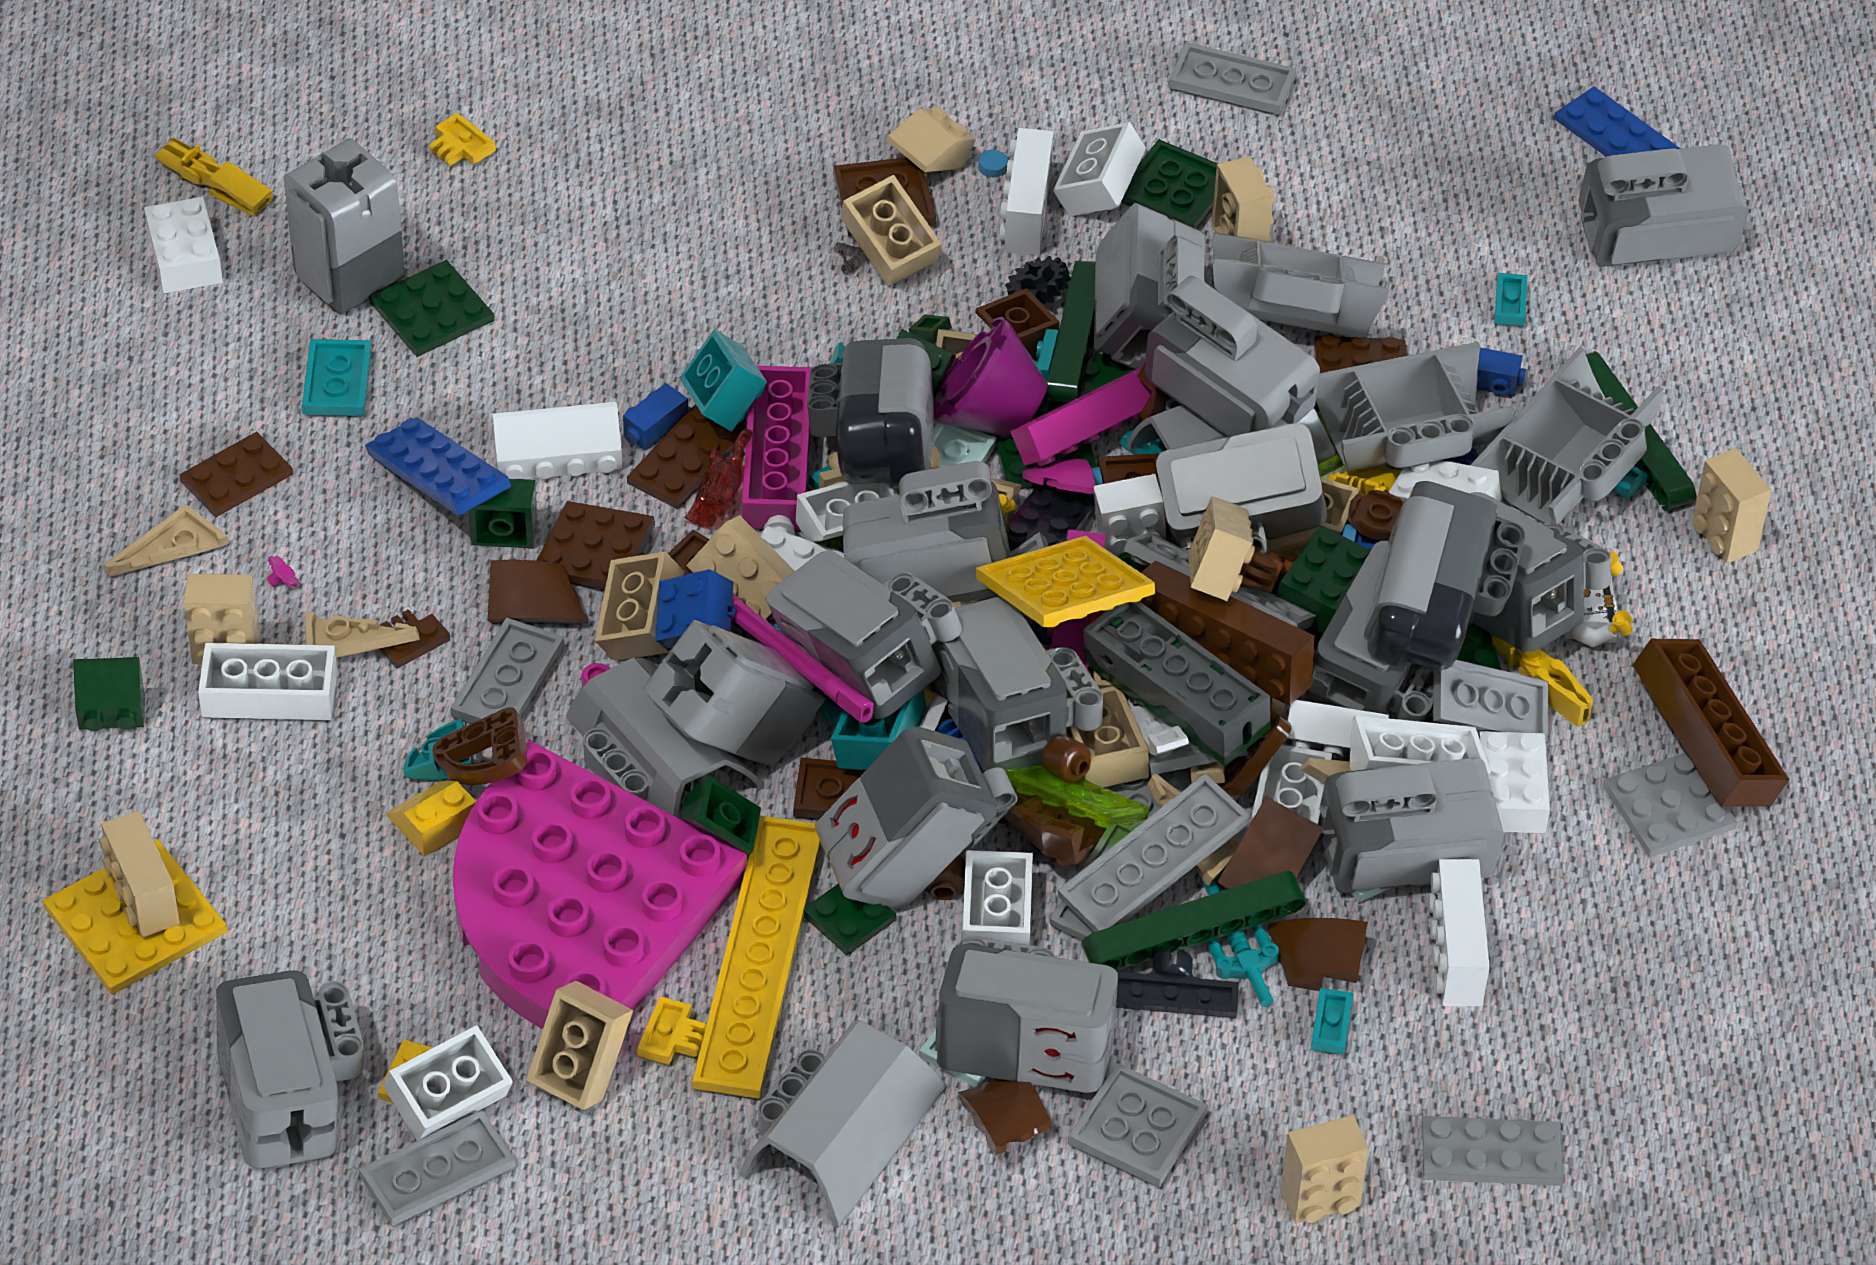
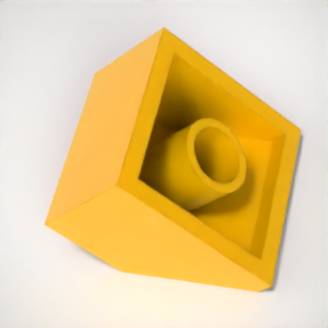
M440 781L386 812V815L425 857L460 836L465 820L476 801L458 781Z

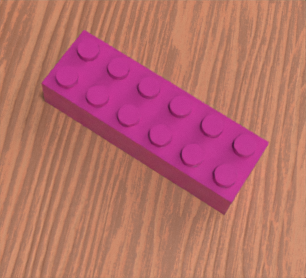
M757 366L767 383L762 395L758 399H754L748 408L742 518L752 528L764 529L769 518L782 515L791 520L795 530H800L796 523L797 495L807 492L810 445L807 399L812 367Z

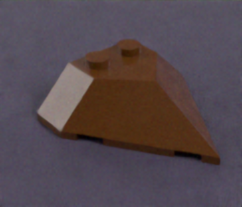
M1014 789L1017 795V802L1003 817L1042 853L1056 858L1058 864L1075 866L1089 858L1114 816H1117L1118 808L1089 799L1076 798L1075 802L1061 799L1055 794Z

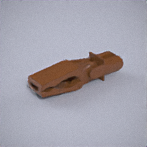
M1256 550L1252 555L1251 562L1249 564L1243 563L1242 569L1246 573L1243 575L1241 582L1247 586L1260 587L1270 593L1273 589L1278 591L1281 580L1297 558L1275 552L1263 554Z

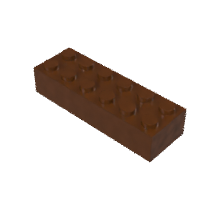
M1156 560L1141 572L1155 582V594L1143 597L1140 600L1142 604L1259 687L1270 697L1290 706L1312 686L1314 635L1232 596H1229L1228 601L1191 588L1190 576Z
M1651 638L1632 666L1639 675L1641 682L1651 694L1655 704L1668 721L1670 728L1683 745L1685 752L1698 769L1700 776L1710 788L1716 801L1721 807L1771 806L1790 779L1700 639Z

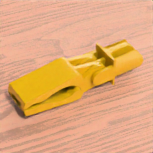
M173 137L156 153V160L179 173L181 181L186 179L193 184L206 185L210 187L208 190L209 195L253 217L273 199L271 189L229 161H226L222 166L217 164L212 156L200 150L199 144L192 148Z
M1492 636V645L1496 652L1507 661V669L1515 666L1519 670L1520 675L1548 681V705L1577 727L1586 724L1590 720L1593 698L1564 663L1558 659H1553L1540 649L1531 652L1522 651L1500 638Z

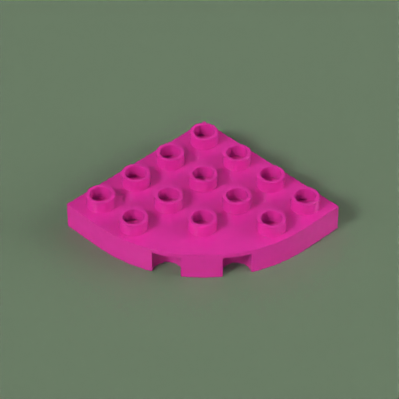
M528 740L526 742L527 764L513 776L488 785L467 816L458 838L453 865V889L457 925L463 946L471 945L478 955L480 976L496 996L518 1015L542 1030L556 989L574 981H578L627 1006L634 1012L740 886L747 866V854Z

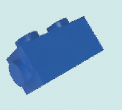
M1480 347L1476 389L1493 392L1497 395L1515 396L1517 386L1523 387L1526 369L1521 368L1523 355Z
M667 383L657 390L650 392L643 401L635 407L629 408L623 415L624 437L630 444H637L645 451L661 440L688 412V398Z

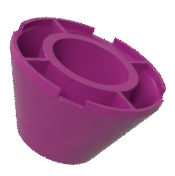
M998 317L991 321L994 327L988 333L981 330L969 343L940 387L944 391L940 403L936 400L934 401V420L936 422L1010 438L1012 437L1010 431L1026 424L1042 402L1048 386L1047 381L1010 322L1003 317Z

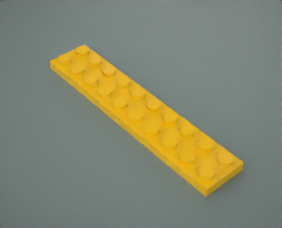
M760 815L754 849L748 857L692 1080L693 1089L757 1099L761 1097L804 918V910L807 905L821 847V841L815 830L816 823Z

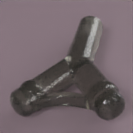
M840 242L834 245V252L839 253L843 258L844 264L841 266V271L845 275L852 273L864 261L869 260L860 247ZM846 256H850L852 258L847 261Z

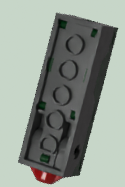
M1140 601L1123 603L1107 611L1093 612L1089 617L1088 626L1083 629L1085 663L1171 727L1179 726L1188 737V740L1223 766L1230 763L1271 729L1270 695Z

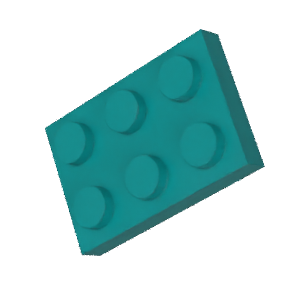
M310 339L302 400L303 414L364 416L372 353L371 340Z

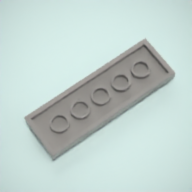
M1150 532L1127 540L1124 551L1132 554L1131 559L1135 562L1148 566L1156 560L1190 576L1188 551ZM1242 582L1237 593L1231 592L1230 596L1301 630L1310 628L1316 615L1260 587L1247 586Z
M1205 773L1058 889V897L1094 932L1122 924L1248 825L1251 816Z

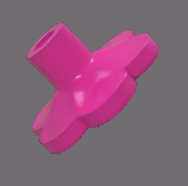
M270 556L268 558L273 571L267 577L270 585L276 587L281 581L289 587H296L299 584L294 570L285 564L282 558L279 556Z

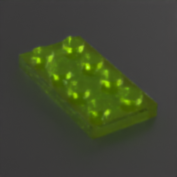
M1043 765L1007 771L1011 785L1017 787V792L1024 795L1042 797V802L1047 805L1068 808V813L1071 815L1092 818L1097 826L1113 828L1116 824L1132 825L1134 821L1148 819L1150 806L1082 778L1074 783H1066L1047 773Z

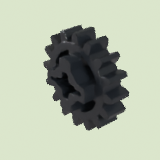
M1048 256L1043 261L1038 257L1035 263L1027 261L1023 269L1016 268L1017 274L1010 275L1008 277L1010 282L1006 283L1005 286L1008 295L1027 288L1041 303L1045 304L1052 302L1053 296L1060 297L1062 295L1060 290L1068 288L1067 282L1071 280L1066 263L1064 261L1061 262L1059 257L1052 260V257Z

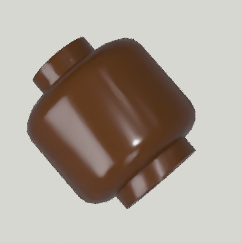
M1059 735L1045 745L1042 752L1043 767L1047 773L1062 781L1074 783L1089 771L1091 752L1085 744L1067 735Z
M957 855L925 890L938 900H951L956 895L962 893L965 887L966 866L963 857Z

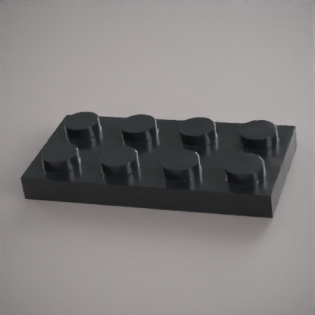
M1045 481L1043 485L1038 484L1006 524L1010 551L1019 547L1038 532L1047 539L1049 546L1058 544L1060 541H1067L1068 530L1081 531L1095 513L1094 497L1089 496L1087 493L1057 489L1056 487L1046 485Z

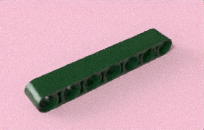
M1076 260L1074 263L1047 381V401L1068 403L1081 396L1094 338L1096 262Z
M1596 351L1587 353L1586 357L1592 373L1605 398L1611 397L1614 405L1623 403L1625 410L1633 408L1636 411L1638 406L1601 355ZM1649 424L1645 429L1647 451L1634 465L1648 475L1646 481L1648 485L1646 487L1659 505H1664L1662 506L1664 511L1694 502L1696 500V489L1692 480L1652 425Z
M1284 871L1094 932L1082 940L1081 946L1089 963L1110 966L1118 971L1152 960L1154 955L1162 949H1171V953L1177 952V949L1183 950L1291 915L1301 910L1306 905L1307 900L1292 871Z

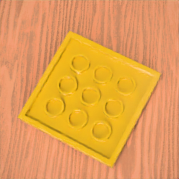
M1087 536L976 567V579L1043 627H1055L1063 621L1081 619L1086 617L1087 614L1100 610H1111L1117 605L1127 602H1138L1143 597L1155 594V582Z
M159 839L154 840V843L174 884L179 925L141 937L136 925L132 927L129 925L124 911L127 905L125 901H118L113 887V883L116 881L114 877L108 878L104 868L42 900L45 910L111 995L228 932L227 924Z

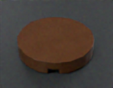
M1371 490L1368 494L1361 495L1362 492L1356 494L1348 508V519L1351 526L1368 538L1381 541L1389 540L1392 527L1404 502L1389 492Z

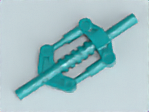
M1201 878L1208 895L1221 892L1216 880L1208 886ZM1260 925L1253 927L1255 939L1260 947L1257 950L1251 949L1242 930L1226 935L1225 937L1234 953V957H1226L1220 943L1216 942L1215 939L1208 941V949L1216 964V975L1221 979H1229L1230 977L1242 978L1243 980L1249 979L1261 1006H1270L1273 1003V998L1262 978V972L1269 966H1274L1278 963L1279 949L1276 944L1271 943L1265 929H1262Z

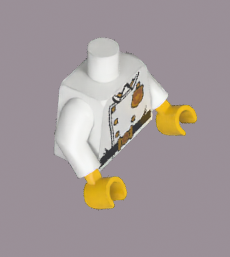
M1609 551L1611 555V575L1617 576L1622 573L1623 566L1618 561V555L1614 551ZM1612 580L1610 585L1602 590L1584 589V620L1580 625L1564 634L1566 639H1575L1590 647H1597L1603 643H1616L1618 632L1623 636L1631 634L1632 626L1630 623L1633 619L1626 610L1617 612Z

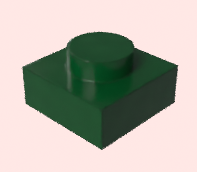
M924 314L908 330L910 333L930 343L937 342L938 329L950 330L952 326L949 317Z

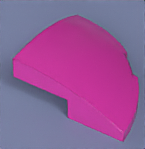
M1085 459L1055 460L1049 464L1040 467L1036 465L1023 471L1022 478L1036 484L1043 485L1044 481H1046V485L1056 487L1057 489L1094 494L1093 486H1095L1093 472L1090 464Z

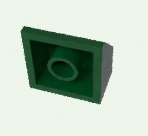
M509 479L510 488L468 510L471 545L534 549L538 522L535 480Z
M139 657L73 660L75 711L79 730L98 731L108 728L130 730L134 727H144L145 691Z
M707 775L685 797L681 819L750 855L754 849L761 807Z

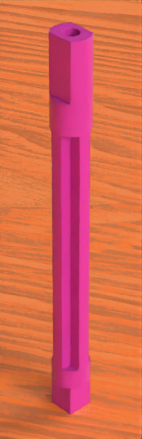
M733 593L732 604L736 608V615L731 617L732 621H735L765 646L775 649L795 670L821 689L826 696L859 722L864 723L872 718L873 702L828 670Z

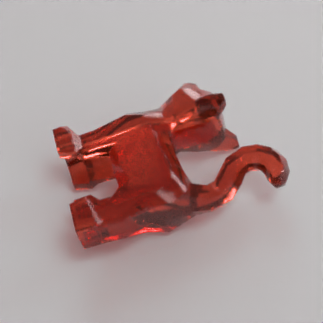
M750 429L741 431L733 445V454L729 459L722 458L717 449H712L705 472L706 477L703 479L693 506L685 515V519L709 530L715 524L717 516L721 517L730 507V502L743 481L744 465H742L745 455L744 449L753 435Z

